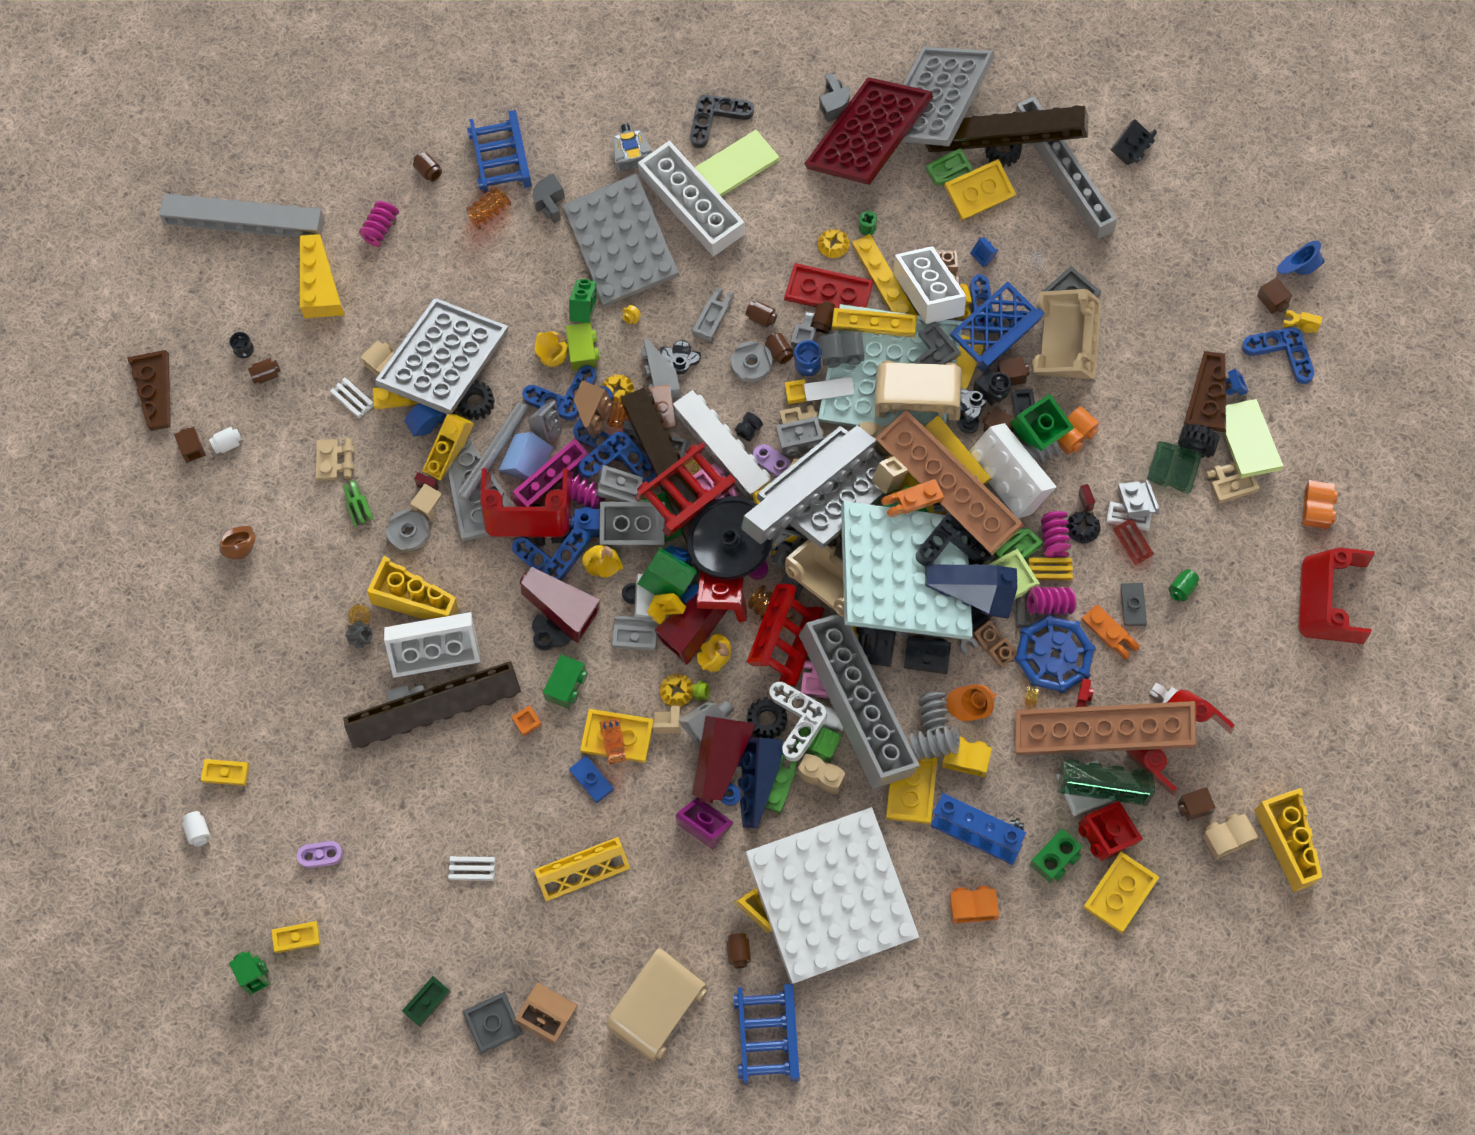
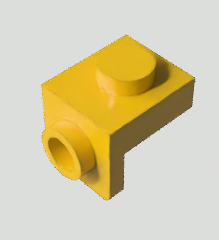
M674 593L654 595L647 613L660 625L664 622L667 615L683 614L686 606Z

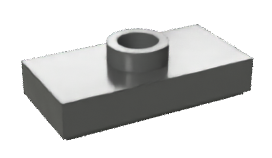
M1122 583L1121 597L1124 627L1146 626L1143 583Z

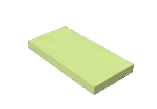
M754 130L696 166L695 169L722 197L778 162L779 156L761 134Z
M1257 399L1226 405L1227 433L1223 432L1240 478L1282 470L1283 464Z

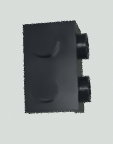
M1134 119L1129 123L1110 150L1127 165L1133 162L1138 163L1145 155L1143 153L1144 150L1148 149L1155 142L1154 137L1157 131L1154 129L1148 132Z
M920 635L908 637L904 668L947 674L952 643L942 638L930 640Z

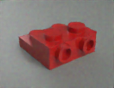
M1120 801L1092 812L1078 822L1080 835L1088 839L1091 844V853L1094 857H1099L1101 862L1118 855L1122 850L1136 845L1143 840Z

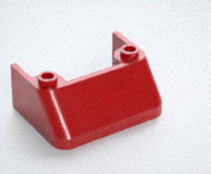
M481 468V508L485 531L492 537H565L570 531L572 474L567 468H563V490L550 491L545 498V507H503L501 494L491 489V473L486 468Z
M1339 547L1304 558L1301 564L1298 630L1304 637L1364 644L1372 629L1349 626V615L1343 609L1332 608L1334 569H1345L1348 566L1367 568L1374 557L1375 551Z
M1188 690L1177 691L1166 702L1195 701L1197 722H1206L1212 718L1228 733L1231 734L1234 731L1235 724L1208 701ZM1161 749L1127 750L1128 756L1171 795L1174 796L1176 794L1177 787L1160 773L1167 764L1166 754Z

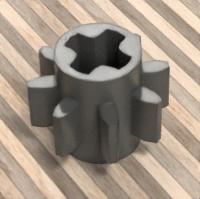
M355 621L354 624L348 625L345 636L349 645L355 644L356 648H364V645L371 644L370 640L373 633L369 627L370 625H363V621Z

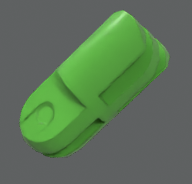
M350 481L351 488L348 483H345L343 489L347 498V509L352 523L356 527L359 526L354 508L362 524L367 522L362 506L370 521L373 520V516L366 496L362 495L355 481Z

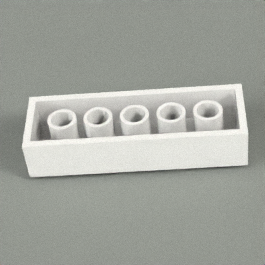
M670 141L638 162L639 176L713 257L745 235L744 221Z

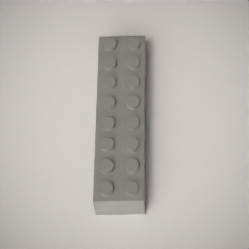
M838 614L806 623L799 637L872 789L911 777L920 765L852 627L845 625L844 617Z

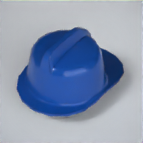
M1311 241L1290 254L1277 266V272L1288 274L1295 271L1300 275H1308L1314 272L1325 262L1320 253L1321 243L1319 241Z

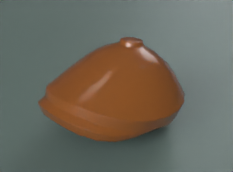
M241 526L226 531L219 545L220 553L234 560L245 558L251 552L255 542L253 528L251 526Z

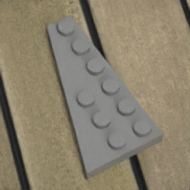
M469 437L447 470L462 542L490 536L485 531L483 522L481 481L467 501H463L458 497L459 490L481 459V455L477 452ZM491 473V489L501 494L503 507H513Z

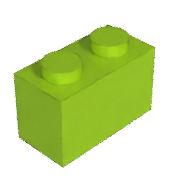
M591 323L567 325L566 331L572 371L579 370L586 365L596 368V360H600L599 349L594 348V342H597L596 329H591Z

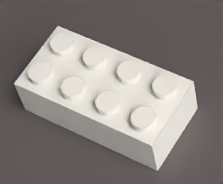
M933 246L895 255L893 274L925 324L964 316L966 295Z
M1005 423L989 427L969 451L992 479L988 483L1017 518L1033 514L1056 488L1055 484Z
M471 612L385 627L384 642L393 678L480 662L479 645Z

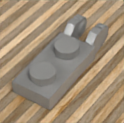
M718 287L703 309L692 330V335L711 342L729 309L734 293L729 292L722 303L718 300L722 296L723 289Z

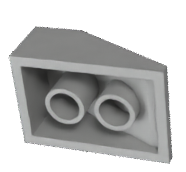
M600 502V545H606L610 548L665 545V533L663 532L665 519L650 502Z

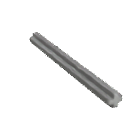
M522 402L517 403L459 490L458 497L467 501L481 481V468H486L487 470L490 468L527 412L528 406Z

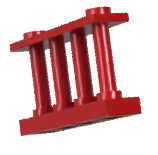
M703 442L698 446L695 444L686 451L684 457L650 483L646 481L637 488L638 492L635 497L637 502L646 497L665 519L663 532L667 537L693 519L706 505L728 492L736 482L731 474L726 478L720 477L701 455L705 448ZM694 459L714 482V487L709 491L707 489L704 490L686 469L685 465ZM677 471L697 493L698 500L694 503L688 502L668 479ZM660 484L665 487L682 507V512L677 516L671 514L652 492Z
M776 584L746 662L751 666L768 665L781 674L779 682L796 687L808 655L799 634L806 623L821 619L825 609L823 607L806 608L793 598L797 589L792 584ZM789 607L803 616L800 627L786 618ZM782 626L796 635L792 646L779 638ZM775 646L789 655L785 666L771 657Z

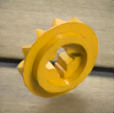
M830 228L826 232L823 231L820 237H818L817 246L824 256L839 258L849 250L850 239L840 229L833 230ZM837 237V243L831 248L830 241Z
M614 373L613 376L606 377V380L601 385L608 387L614 395L613 405H621V397L634 392V385L631 379L627 378L624 374L617 375ZM620 383L622 390H618L614 395V388L612 387H617Z
M678 673L667 675L661 681L659 689L662 701L668 706L682 707L687 705L693 698L694 685L692 680L686 675ZM681 683L680 689L683 693L677 692L673 696V689L671 687H677Z

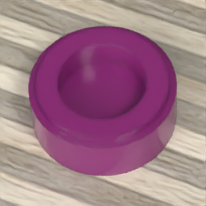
M766 561L748 576L754 580L765 578L768 574V564Z

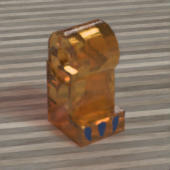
M614 719L599 722L609 765L625 762V745L620 720Z

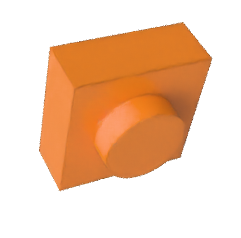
M530 705L511 716L523 737L542 726L541 721Z

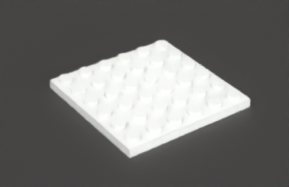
M872 807L744 852L791 984L919 938Z

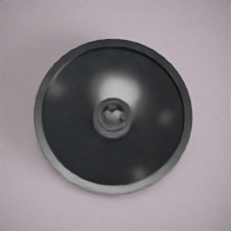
M724 497L709 503L697 513L689 527L687 546L692 560L703 573L716 579L734 580L751 574L764 563L771 551L773 538L759 544L741 529L744 515L758 504L743 497Z

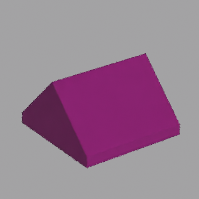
M699 797L681 809L675 816L677 825L712 850L733 824V821L709 804L700 802Z

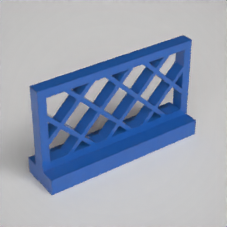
M1007 281L950 333V336L979 364L978 368L985 372L1032 329L1045 313L1040 308L1036 309ZM1006 289L1013 295V301L1002 300V293ZM999 304V314L988 313V305ZM1002 305H1013V315L1002 314ZM1017 306H1024L1029 313L1017 315ZM984 317L985 327L974 326V318ZM988 318H999V328L988 327ZM1002 318L1013 319V327L1003 328ZM961 330H970V340L962 339L957 333ZM974 331H985V341L974 340ZM988 331L999 332V340L988 341ZM974 344L985 345V353L979 356L974 351Z

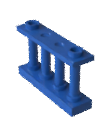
M516 110L508 111L510 119L504 123L475 128L473 119H469L471 127L467 128L469 140L473 139L481 175L480 178H477L480 190L484 189L485 196L489 195L487 186L519 180V182L523 181L524 188L532 187ZM505 130L513 132V136H510V139L478 144L477 136ZM507 147L516 148L517 153H513L512 156L482 162V152ZM514 163L515 165H520V169L515 173L485 178L484 169Z
M942 793L933 812L935 817L930 826L1010 865L1014 864L1026 835V831L945 793Z
M784 984V991L780 992V994L743 996V989L739 987L738 994L734 995V1009H739L742 1064H738V1078L743 1079L744 1085H749L748 1076L785 1073V1076H790V1082L800 1081L793 984ZM781 1003V1006L785 1005L786 1014L781 1015V1017L744 1020V1006ZM768 1027L787 1029V1038H783L781 1041L746 1043L745 1029ZM784 1050V1052L789 1053V1061H784L785 1064L747 1066V1052Z

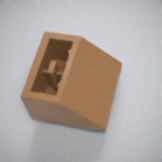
M582 380L573 400L584 427L591 438L596 439L597 434H601L604 428L603 421L606 415L610 414L613 404L605 389Z
M537 982L516 1016L514 1024L555 1046L578 1005Z

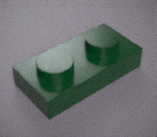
M432 976L404 1007L402 1012L416 1025L421 1027L451 991Z

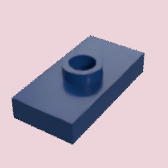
M587 755L569 768L572 775L596 803L600 802L614 790Z

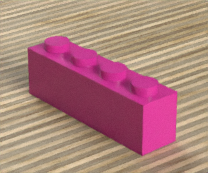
M574 438L512 492L510 499L517 507H532L563 480V468L574 471L582 459L589 453Z

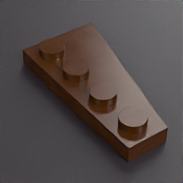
M166 350L127 357L132 368L133 379L137 385L136 390L142 402L141 407L147 427L151 431L171 427L169 353Z
M1204 351L1184 425L1194 424L1196 426V424H1200L1201 427L1205 425L1207 429L1212 428L1214 431L1227 433L1225 353Z

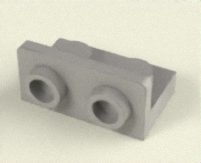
M818 417L776 425L781 453L784 456L793 457L802 452H809L823 440Z

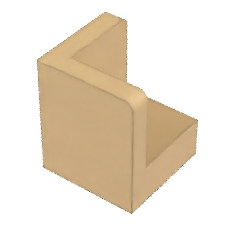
M895 456L879 462L872 482L881 491L888 494L901 487L908 469Z
M424 484L410 503L414 512L423 514L426 519L431 521L435 516L433 508L442 497V494Z
M671 706V712L654 713V734L681 733V724L678 721L681 718L680 706Z

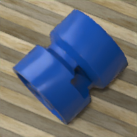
M804 340L798 343L794 351L796 371L802 376L817 374L821 369L820 346L812 340Z

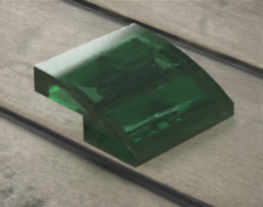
M1159 441L1147 479L1160 486H1171L1183 493L1189 494L1192 491L1202 455L1175 444Z

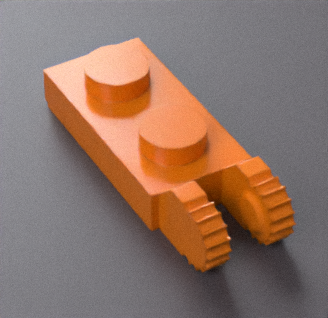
M933 479L883 497L881 502L884 506L898 502L899 505L891 507L887 511L889 517H894L941 502L944 499V495L936 480Z
M1098 604L1082 617L1081 620L1124 660H1127L1130 655L1120 645L1122 641L1134 651L1140 648L1138 643Z

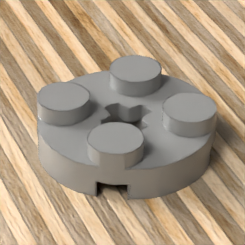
M744 342L738 345L736 351L731 356L732 371L741 381H760L771 372L772 354L766 346L763 347L758 342ZM749 358H752L753 361L757 360L755 365L747 364L749 362Z
M402 510L394 514L389 520L390 523L386 529V534L391 545L399 551H416L429 540L430 527L423 514L412 512L411 510ZM409 527V529L414 528L411 534L407 535L403 534L405 532L404 528Z

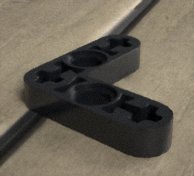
M711 95L701 96L697 101L692 124L691 144L696 148H703L707 145L713 116L741 120L750 119L754 115L753 103L748 100ZM705 102H709L707 112H704L703 105H705ZM722 105L731 106L729 111H722L720 108ZM744 107L748 108L746 113L742 112V110H744ZM700 119L708 120L706 125H699L697 122ZM699 131H702V138L700 141H696Z
M951 515L945 516L916 552V560L923 566L932 564L949 542L979 565H986L994 556ZM948 524H951V529L947 528ZM933 536L940 537L943 545L936 544ZM961 536H967L970 539L971 544H965L962 541ZM930 548L933 551L926 558L924 554ZM982 551L985 552L984 557L980 555Z

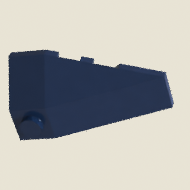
M927 564L925 566V586L945 596H953L963 601L962 604L968 607L972 605L980 609L981 613L987 616L1008 619L1018 588L1017 568L999 565Z
M749 738L737 767L742 769V778L738 779V787H741L744 791V796L740 800L742 826L744 828H758L781 764V757L783 755L781 739Z

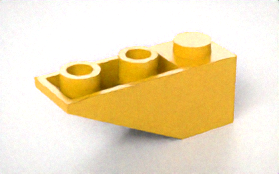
M447 414L422 472L441 481L465 445L474 423L457 414Z

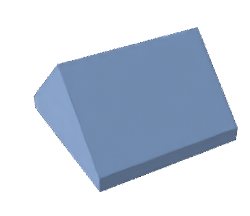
M533 432L514 434L499 471L527 480L548 462L553 447Z

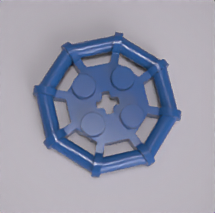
M1046 614L1041 620L1027 628L1021 629L1017 655L1014 659L1031 682V686H1038L1063 694L1069 688L1080 683L1083 678H1090L1089 672L1096 647L1092 645L1080 627V622H1073ZM1053 626L1069 629V632L1067 634L1061 631L1055 632L1053 631ZM1047 627L1048 633L1037 638L1033 635L1035 632ZM1073 633H1075L1083 647H1076L1071 639ZM1031 641L1034 643L1033 652L1026 655L1028 642ZM1052 649H1054L1055 651L1058 650L1060 652L1059 659H1056V657H1050ZM1078 654H1084L1082 668L1076 665ZM1027 661L1034 662L1035 666L1039 670V673L1037 675L1035 674V672L1033 671V669ZM1071 670L1077 673L1076 675L1072 676L1066 681H1063L1062 676L1064 674L1070 672ZM1043 674L1053 675V677L1057 678V682L1042 679L1041 676Z

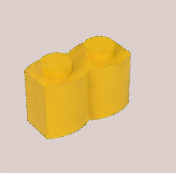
M960 736L959 752L957 754L950 752L949 755H944L942 767L985 777L992 748L988 747V744L985 742L975 741V743H970Z

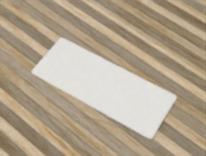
M852 377L804 384L807 401L854 394Z

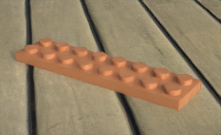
M907 410L875 438L892 457L895 456L908 469V473L919 484L933 479L936 480L944 495L943 501L938 503L991 555L1024 526L991 491Z
M1195 701L1016 710L1015 753L1017 755L1197 747Z

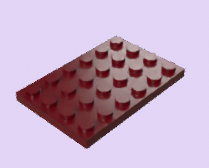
M868 77L851 99L846 109L840 114L804 163L806 168L870 185L932 100V92Z

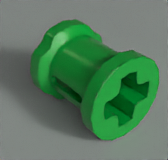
M864 211L860 214L859 232L865 236L875 233L877 229V216L874 212Z

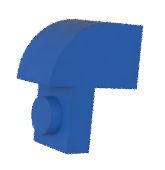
M418 403L411 409L404 421L413 436L430 434L437 423L444 422L447 414Z

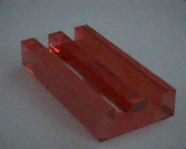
M1132 518L1113 528L1115 535L1135 566L1154 556L1153 551ZM1130 525L1147 554L1144 555L1126 526ZM1121 529L1124 531L1131 545L1138 554V559L1136 558L1127 541L1120 532Z

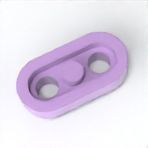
M759 445L753 451V456L758 462L757 465L775 477L781 475L791 465L787 457L769 445ZM766 452L767 455L761 456L760 453ZM782 463L784 466L778 467L777 464Z
M334 841L306 844L297 852V860L304 868L335 865L343 857L341 846ZM330 851L336 852L335 856L331 858L328 857V853ZM313 854V859L307 861L306 856Z

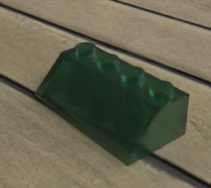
M1068 759L1063 761L1060 766L1057 793L1147 806L1155 795L1153 774L1147 773L1146 770L1135 769L1129 771L1121 766L1108 768L1102 767L1100 763H1089L1088 765L1081 764L1078 760Z

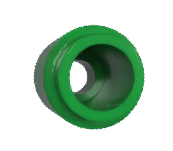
M1190 569L1180 572L1168 588L1170 596L1176 601H1186L1198 586L1199 576Z

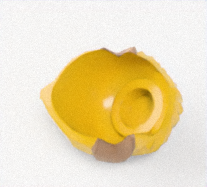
M539 332L534 345L536 358L540 363L547 365V367L561 365L565 362L568 355L566 339L556 332Z
M606 545L593 546L582 557V565L585 571L593 577L598 575L601 578H607L624 568L616 550Z
M713 634L710 640L701 646L702 652L697 653V662L702 670L714 671L715 673L720 671L731 656L729 640L722 634Z

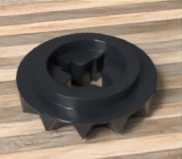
M1085 510L1082 512L1076 511L1072 516H1069V524L1066 526L1069 529V537L1078 543L1094 541L1101 530L1099 519L1094 516V513H1088ZM1083 519H1085L1086 526H1089L1084 531V534L1082 533V528L1078 526L1081 525Z

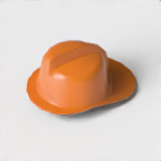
M981 684L958 687L948 694L946 706L949 713L960 721L986 718L994 710L996 693H992L987 686Z

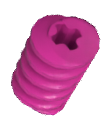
M384 201L375 202L374 208L371 209L370 214L366 218L367 221H364L363 227L359 230L362 239L373 246H381L378 240H384L385 237L382 234L388 233L387 228L392 226L390 221H395L394 215H398L399 210L390 203Z
M571 470V500H577L578 504L584 503L585 507L600 509V502H604L606 498L596 496V482L593 481L588 485V478L581 482V475L578 474L573 478L574 471ZM563 481L560 486V490H563Z
M1052 511L1044 514L1041 518V524L1043 525L1041 528L1044 540L1043 547L1045 548L1044 555L1047 558H1065L1069 556V553L1065 552L1071 549V545L1066 543L1070 541V537L1066 535L1069 533V529L1065 527L1069 523L1068 520L1064 519L1068 516L1067 512Z
M1032 587L1026 602L1029 614H1034L1036 611L1037 614H1042L1043 612L1045 614H1050L1051 612L1058 614L1060 612V614L1065 615L1068 612L1071 615L1074 613L1077 605L1075 593L1070 587Z

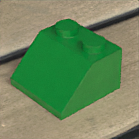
M1048 394L1009 422L1021 440L1040 451L1074 429V426L1051 394Z
M660 547L637 584L654 595L674 593L680 598L697 570Z

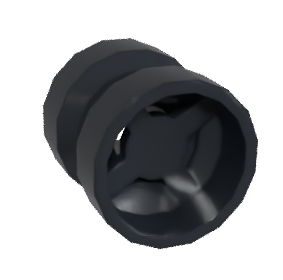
M236 332L231 336L229 343L238 358L245 359L252 355L254 346L246 333Z
M999 372L991 376L988 394L992 399L999 401L1008 396L1011 384L1008 375Z
M747 412L743 416V421L737 424L734 431L738 436L750 442L754 438L755 432L759 431L763 426V422L753 413Z

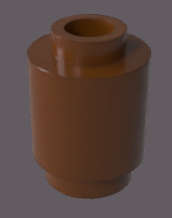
M427 152L419 153L414 157L413 167L426 180L433 182L441 176L442 170L440 165Z
M751 301L745 312V316L749 317V320L766 328L769 325H773L777 319L776 309L759 301Z
M823 301V303L817 305L812 320V327L816 328V331L827 334L828 330L832 328L834 304Z
M782 333L770 334L766 339L765 346L770 350L776 362L779 364L787 363L793 357L792 348Z
M271 358L255 363L251 368H248L254 384L258 382L261 384L279 377L278 372H281L277 360L272 361Z
M745 933L728 935L726 946L729 965H733L735 969L747 967V963L751 962L749 939L746 938Z

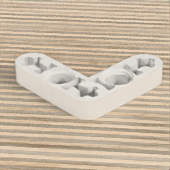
M776 682L769 689L772 701L801 718L782 747L783 754L787 760L798 761L825 723L827 711L824 705L786 683ZM783 689L784 695L789 697L788 702L786 697L783 695H779L778 697H776L775 691H781ZM795 699L804 700V706L801 708H794L792 703ZM809 704H811L810 709L812 711L818 712L820 710L822 716L814 718L813 713L808 710ZM808 727L811 729V734L807 737H801L799 735L800 729ZM797 744L796 748H797V751H798V752H797V753L792 752V753L790 754L788 748H789V747H790V748H794L795 745Z

